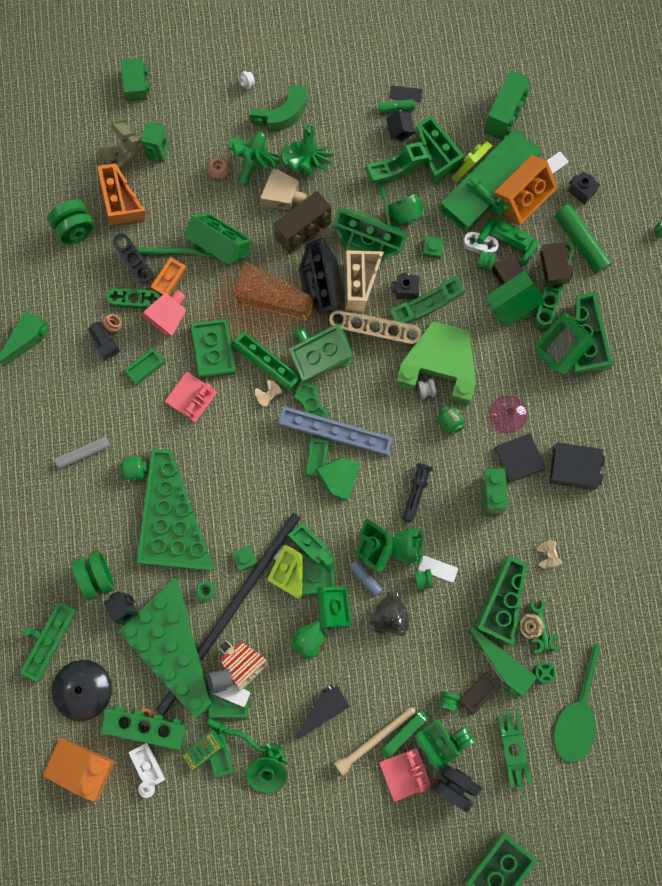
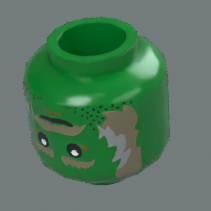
M445 406L439 411L440 415L437 417V422L444 433L454 435L464 428L465 419L457 407L450 408Z

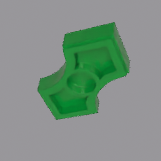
M300 381L294 399L302 404L306 413L327 418L329 411L319 403L317 398L318 387Z

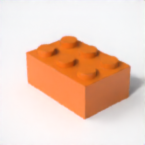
M531 155L494 193L497 199L500 196L503 197L502 202L505 205L510 204V207L505 211V218L521 225L558 187L548 161Z

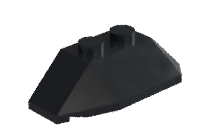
M321 237L306 244V251L302 257L299 272L305 304L319 314H324L337 309L344 293L337 259L324 238Z

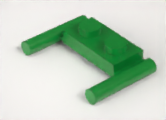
M494 218L489 219L477 239L478 244H483L490 233L492 236L522 251H526L520 261L522 266L528 264L539 244L537 239H531L532 235L500 219L496 222Z

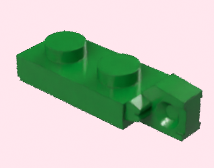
M303 523L288 534V539L313 563L317 565L321 563L328 571L334 566V560L330 557L331 552L328 550V547Z

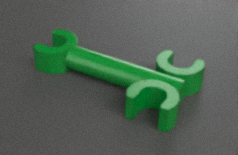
M476 175L472 176L467 185L474 190L476 189L492 205L490 211H495L498 215L497 218L500 219L510 207V204L505 205L502 202V196L496 199L481 184L480 179Z
M544 600L540 601L539 609L534 607V602H530L529 607L531 611L535 612V615L542 619L544 626L540 639L530 640V643L536 642L539 644V649L532 651V653L538 654L546 649L554 651L561 649V646L555 647L552 644L553 639L559 638L558 635L548 638L543 610L545 609Z

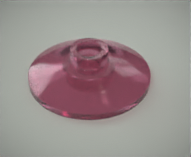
M502 396L491 405L489 416L495 428L505 433H513L524 426L528 413L525 404L517 397ZM506 410H511L513 415H508Z

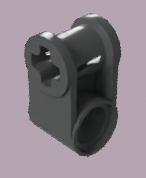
M229 669L205 674L210 688L209 695L226 691L232 687L233 682Z

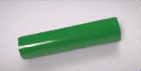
M571 204L565 205L556 212L555 218L595 274L612 265L611 260Z
M245 331L232 341L231 346L287 392L293 391L300 382L301 377Z

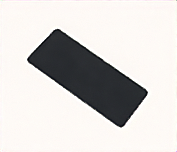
M392 85L390 98L400 100L414 99V101L421 102L423 89Z

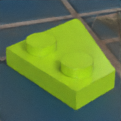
M488 141L482 146L478 144L472 153L470 152L463 160L465 164L452 176V179L457 183L492 145Z
M284 545L267 580L294 597L301 598L303 554Z

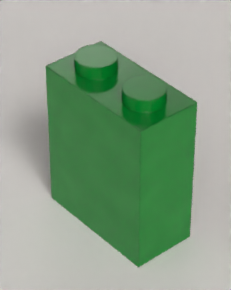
M525 270L486 296L490 302L487 306L499 323L503 321L507 327L545 302Z
M505 468L485 469L480 476L482 515H501L508 508Z

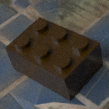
M315 191L273 223L275 239L288 254L292 251L296 252L305 241L312 240L318 231L326 229L331 224V206L318 191Z

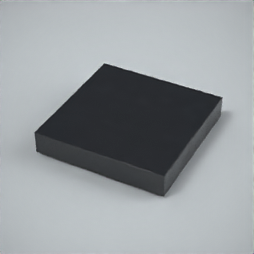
M531 433L494 447L502 467L505 468L508 482L545 469Z

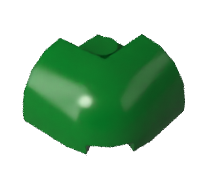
M366 518L358 535L362 539L355 554L374 570L383 572L392 553V536L385 528Z

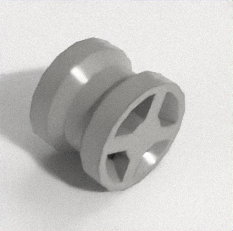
M432 378L426 382H417L421 400L429 396L432 398L437 396Z

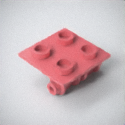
M186 372L165 402L196 423L218 392L212 389L210 384L204 383L189 372Z
M417 748L379 762L394 802L415 793L424 792L431 785Z

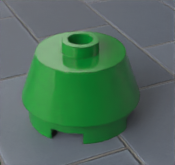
M419 194L406 197L388 205L389 215L397 225L406 223V226L416 223L417 218L423 216V200L420 199Z
M411 526L394 534L392 552L396 561L411 566L422 563L423 555L419 554L421 553V545H423V536L419 528Z

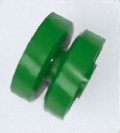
M70 200L59 204L47 216L51 229L54 230L58 242L62 245H72L81 242L89 237L96 228L92 217L88 215L89 213L84 202L81 200Z
M99 550L89 553L88 562L83 557L72 560V569L76 581L86 600L89 601L97 598L99 589L105 594L115 590L110 569Z

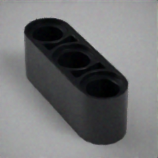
M125 234L116 235L113 239V245L135 278L142 283L151 282L154 277L153 271L132 240ZM126 239L127 245L120 248L119 241ZM136 254L138 260L135 263H130V256ZM142 270H148V277L145 279L140 278Z

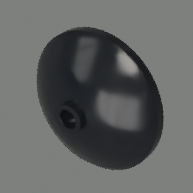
M77 660L65 665L57 673L52 685V698L56 708L65 717L76 721L90 720L101 714L108 706L112 696V682L109 674L101 665L90 660ZM78 686L82 688V692L80 694H77L76 688Z

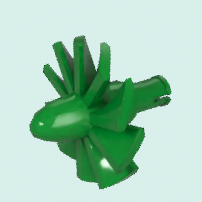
M309 124L303 126V140L300 144L298 141H295L290 146L284 145L280 156L283 166H290L295 172L300 171L304 178L315 174L314 166L328 171V168L322 164L333 165V161L327 158L334 156V153L321 152V150L327 149V146L316 148V143L314 142L315 126L311 125L310 132H308Z
M263 132L256 133L251 141L247 142L240 137L235 139L231 137L228 150L233 151L237 157L244 156L242 160L243 168L238 178V182L241 184H249L252 172L257 169L258 164L266 169L268 166L276 169V165L280 162V159L277 158L278 154L266 151L269 148L265 147L266 137Z

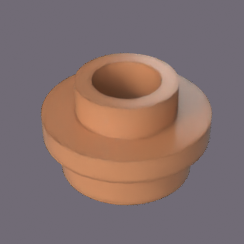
M110 314L103 319V326L110 332H118L121 328V319L117 315Z

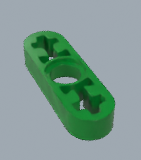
M113 288L108 291L106 298L113 307L147 309L152 304L149 300H144V304H142V296L144 295L145 299L149 300L154 296L158 300L160 295L153 290ZM115 294H118L120 298L113 301L111 297H115ZM138 295V302H129L130 296Z
M420 710L380 750L385 758H389L428 719V716Z

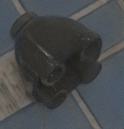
M394 592L387 593L386 598L381 600L374 608L370 624L375 627L374 631L376 633L385 634L389 632L398 636L406 634L410 623L409 613L401 600L402 596Z

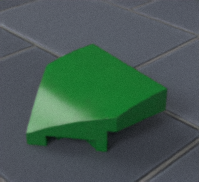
M342 457L333 459L328 464L315 470L317 475L321 477L324 491H328L329 494L343 500H349L360 464Z

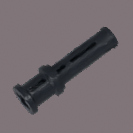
M421 463L416 464L417 471L415 477L411 480L413 487L402 517L403 520L414 523L423 490L428 486L429 474L433 470L431 466Z

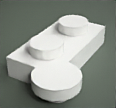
M145 743L130 751L129 754L143 781L139 786V794L144 798H149L155 792V785L164 781L165 777L149 743Z

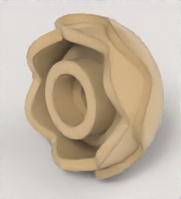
M527 614L522 617L519 629L524 637L535 639L543 632V621L535 614Z

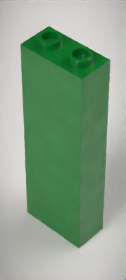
M513 129L441 203L439 211L467 234L492 207L476 189L474 190L467 185L470 181L469 179L476 175L480 179L481 184L496 198L494 192L531 155L540 158L542 151L536 144L527 140L523 133Z

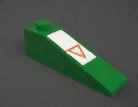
M471 627L468 632L503 684L508 687L506 691L514 697L517 695L523 697L537 677L474 627Z

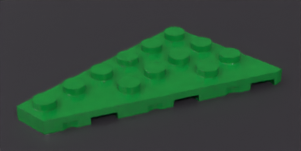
M152 448L137 564L214 571L213 563L172 451Z
M174 578L138 612V615L128 621L118 632L194 718L198 719L212 703L202 672L195 639L193 638L184 597L180 589V582Z

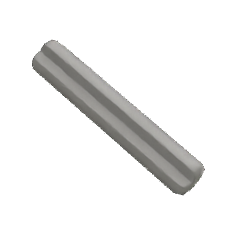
M103 437L55 458V464L58 468L65 467L110 447V443L106 437Z

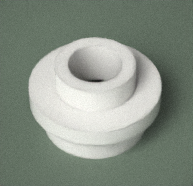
M241 72L239 77L241 86L247 90L251 89L255 85L252 73Z

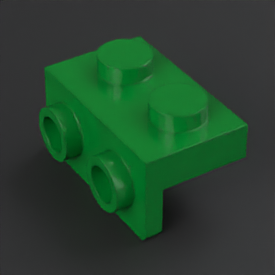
M439 718L414 735L416 744L420 749H423L428 763L435 770L440 769L443 763H448L461 754Z

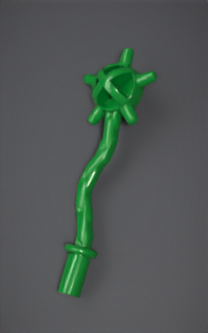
M211 718L208 720L207 726L218 731V734L224 733L240 737L250 747L264 753L260 758H273L288 764L289 760L284 758L283 744L276 746L265 742V747L256 744L247 734L225 728V723L220 724Z

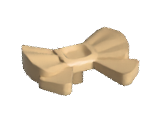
M273 380L267 381L269 390L266 393L258 388L255 389V396L264 407H268L270 400L275 395L282 394L281 387Z
M546 541L537 548V551L547 553L548 558L539 563V566L547 569V567H558L562 564L555 549L556 541Z

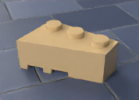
M346 251L344 259L345 311L364 312L383 252Z

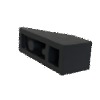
M331 684L322 690L323 695L319 697L296 735L297 739L302 738L350 707L338 686L333 687Z

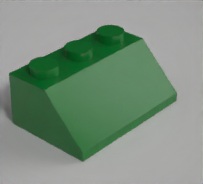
M210 213L191 216L183 235L189 239L188 241L191 244L199 245L203 248L204 252L216 256L223 264L237 262L253 242L252 239Z

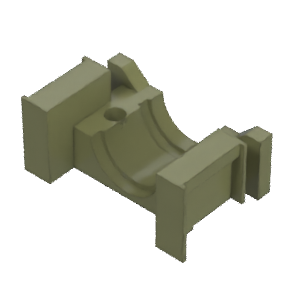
M127 119L114 121L110 126L121 141L116 146L110 144L102 146L98 150V153L103 156L108 164L118 163L119 169L129 166L141 143V137L136 138L134 136L135 132L129 130L130 128L125 123Z

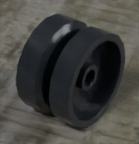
M443 763L439 773L448 780L447 784L438 778H434L429 788L468 813L473 802L463 794L467 792L473 797H478L483 787L473 782L470 776L459 769H453L446 763Z

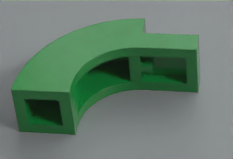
M422 142L405 145L402 151L392 158L367 164L364 169L371 184L383 181L387 184L415 171L428 159V155Z

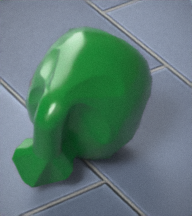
M320 618L312 624L302 625L291 637L290 646L302 657L310 660L322 652L325 646L324 634H327L331 629L330 627L321 628Z

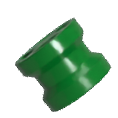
M481 251L477 268H485L491 272L496 254L492 253L490 255L486 251Z
M426 569L423 572L419 570L414 571L417 590H421L423 587L433 588L430 569Z
M540 663L535 666L533 674L537 677L536 680L538 682L549 683L554 680L556 671L553 665Z
M441 690V701L438 702L437 706L457 712L456 704L460 700V696Z
M465 726L451 736L452 740L457 742V747L460 751L476 741V738L469 733L470 729L468 726Z

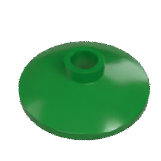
M259 758L248 766L246 778L250 786L255 790L263 793H272L285 785L287 771L282 763L273 758Z

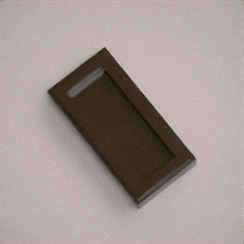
M484 672L460 698L459 702L474 715L501 685L487 672Z

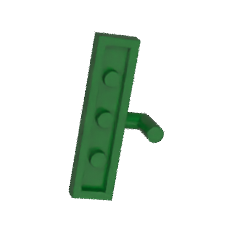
M58 601L42 633L31 628L23 629V635L30 636L36 639L37 642L20 674L35 682L41 680L77 612L76 609Z

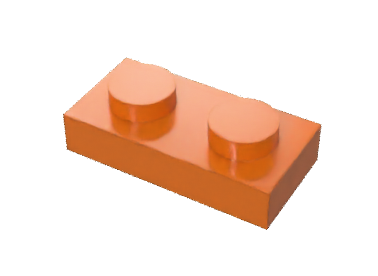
M170 257L151 285V289L160 295L165 293L170 295L187 267Z

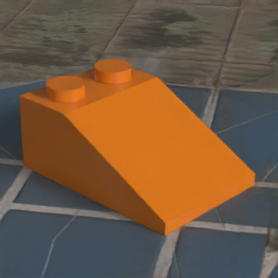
M60 737L43 776L65 789L94 802L99 800L115 760Z

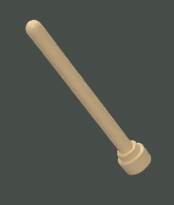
M412 707L407 709L347 758L337 759L334 764L343 776L348 773L352 763L415 714V709Z

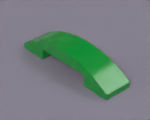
M456 275L441 283V286L409 303L406 301L391 309L390 311L395 321L406 324L437 311L463 295L465 290L458 276Z

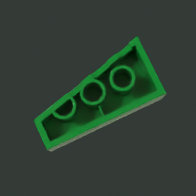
M510 555L503 557L473 625L477 631L506 645L514 646L515 642L514 635L518 624L517 617L521 606L520 599L524 588L527 570L526 563Z

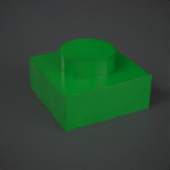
M425 236L422 256L441 259L444 239Z
M250 545L232 552L239 571L257 565Z

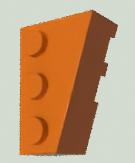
M116 163L97 166L109 226L144 221L145 209L140 205L135 193L128 186L125 177Z

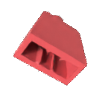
M178 290L172 297L165 293L148 307L141 316L169 338L175 332L186 311L180 305L185 299V295Z

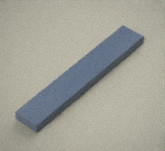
M285 406L282 407L277 424L384 456L389 455L393 437Z

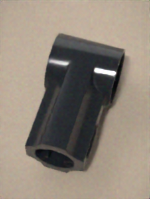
M102 321L90 325L88 331L104 361L121 352L114 339L110 337L108 331L103 326Z

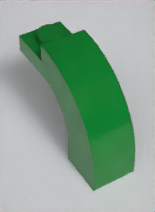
M289 85L287 101L277 109L251 108V124L258 126L267 125L268 132L284 130L294 125L302 117L306 109L308 99L307 86Z

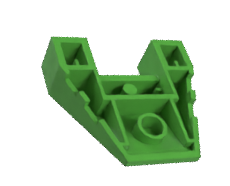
M433 321L401 363L396 387L414 391L418 374L422 372L455 381L450 401L469 406L476 384L469 330Z

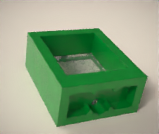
M563 312L536 343L534 348L538 351L537 356L543 361H547L549 363L548 367L554 373L560 372L566 375L596 340L572 316Z

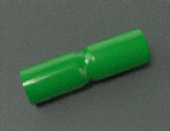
M410 99L397 102L378 103L379 114L392 113L397 110H415V101Z

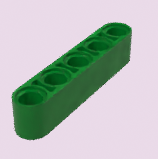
M563 241L565 242V247L569 249L570 257L568 262L570 265L574 247L570 242ZM544 285L542 297L544 300H550L553 305H547L544 302L538 306L534 318V326L538 330H546L553 321L563 285H557L558 288L546 287ZM539 317H545L548 322H542Z

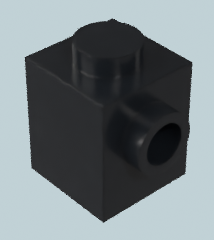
M397 110L386 118L390 138L402 142L415 134L410 113Z
M583 171L579 176L575 175L569 182L571 186L568 192L585 205L597 192L600 184L595 181L592 175Z
M410 273L397 275L396 281H393L392 292L396 293V299H416L419 297V275H411Z
M118 591L111 594L109 599L104 602L112 621L124 625L139 614L134 605L135 600L130 594Z

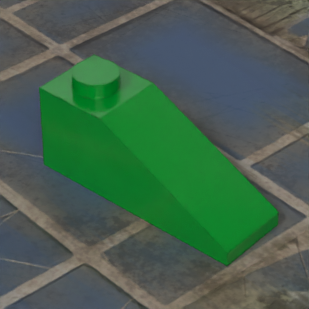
M24 311L0 353V363L6 366L38 344L48 334L49 325L47 322Z

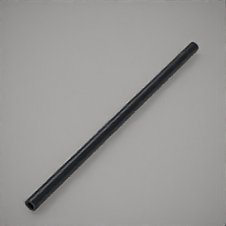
M292 513L197 650L201 662L288 538V534L292 532L301 519L295 513ZM169 691L156 710L165 715L177 697Z

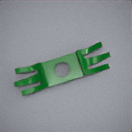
M506 710V726L508 731H505L502 715L498 716L507 764L510 788H515L512 771H514L519 790L523 791L521 769L524 771L528 785L533 784L526 759L520 713H516V730H514L510 710ZM517 744L520 747V753L517 756H512L509 753L510 745Z

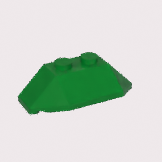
M341 207L338 208L333 227L346 249L351 251L383 252L381 261L401 253L408 237L407 233L391 223L388 225L386 221L371 215Z

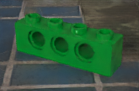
M113 705L112 709H106L101 728L102 734L182 750L188 726L183 724L184 720L172 718L171 721L163 720L164 716L152 714L151 717L144 716L143 711L134 709L132 713L125 712V707ZM124 717L130 720V725L126 729L121 726V720ZM143 721L148 722L150 725L147 733L142 732L140 729ZM163 725L169 728V735L167 737H163L160 734V728Z

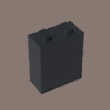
M557 442L553 446L549 483L596 490L599 485H602L603 474H600L601 467L605 463V455H602L603 449Z

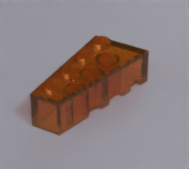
M245 261L233 294L238 303L308 320L313 306L309 294Z

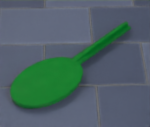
M596 644L592 646L579 701L571 703L563 709L554 729L555 749L558 755L567 762H577L585 757L595 739L596 720L592 709L586 703L601 647Z

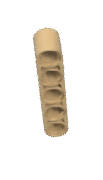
M336 310L329 318L330 324L334 326L338 324L334 320L335 314H341L344 319L340 325L344 330L410 344L416 343L421 336L420 329L415 325L345 310ZM353 318L361 319V327H354L352 324ZM372 322L380 324L379 331L371 329L370 325ZM390 326H397L399 333L391 335L389 333ZM411 329L415 330L417 338L410 339L407 336V332Z

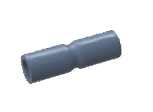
M358 560L349 566V569L362 581L363 585L374 597L383 590Z

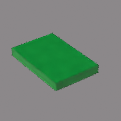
M227 319L190 323L198 378L236 374Z
M339 323L289 348L301 380L304 383L355 358Z

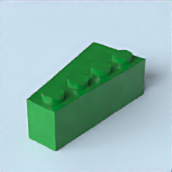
M596 292L579 295L575 301V320L596 341L575 363L573 377L610 370L613 365ZM574 335L575 343L578 340V338Z

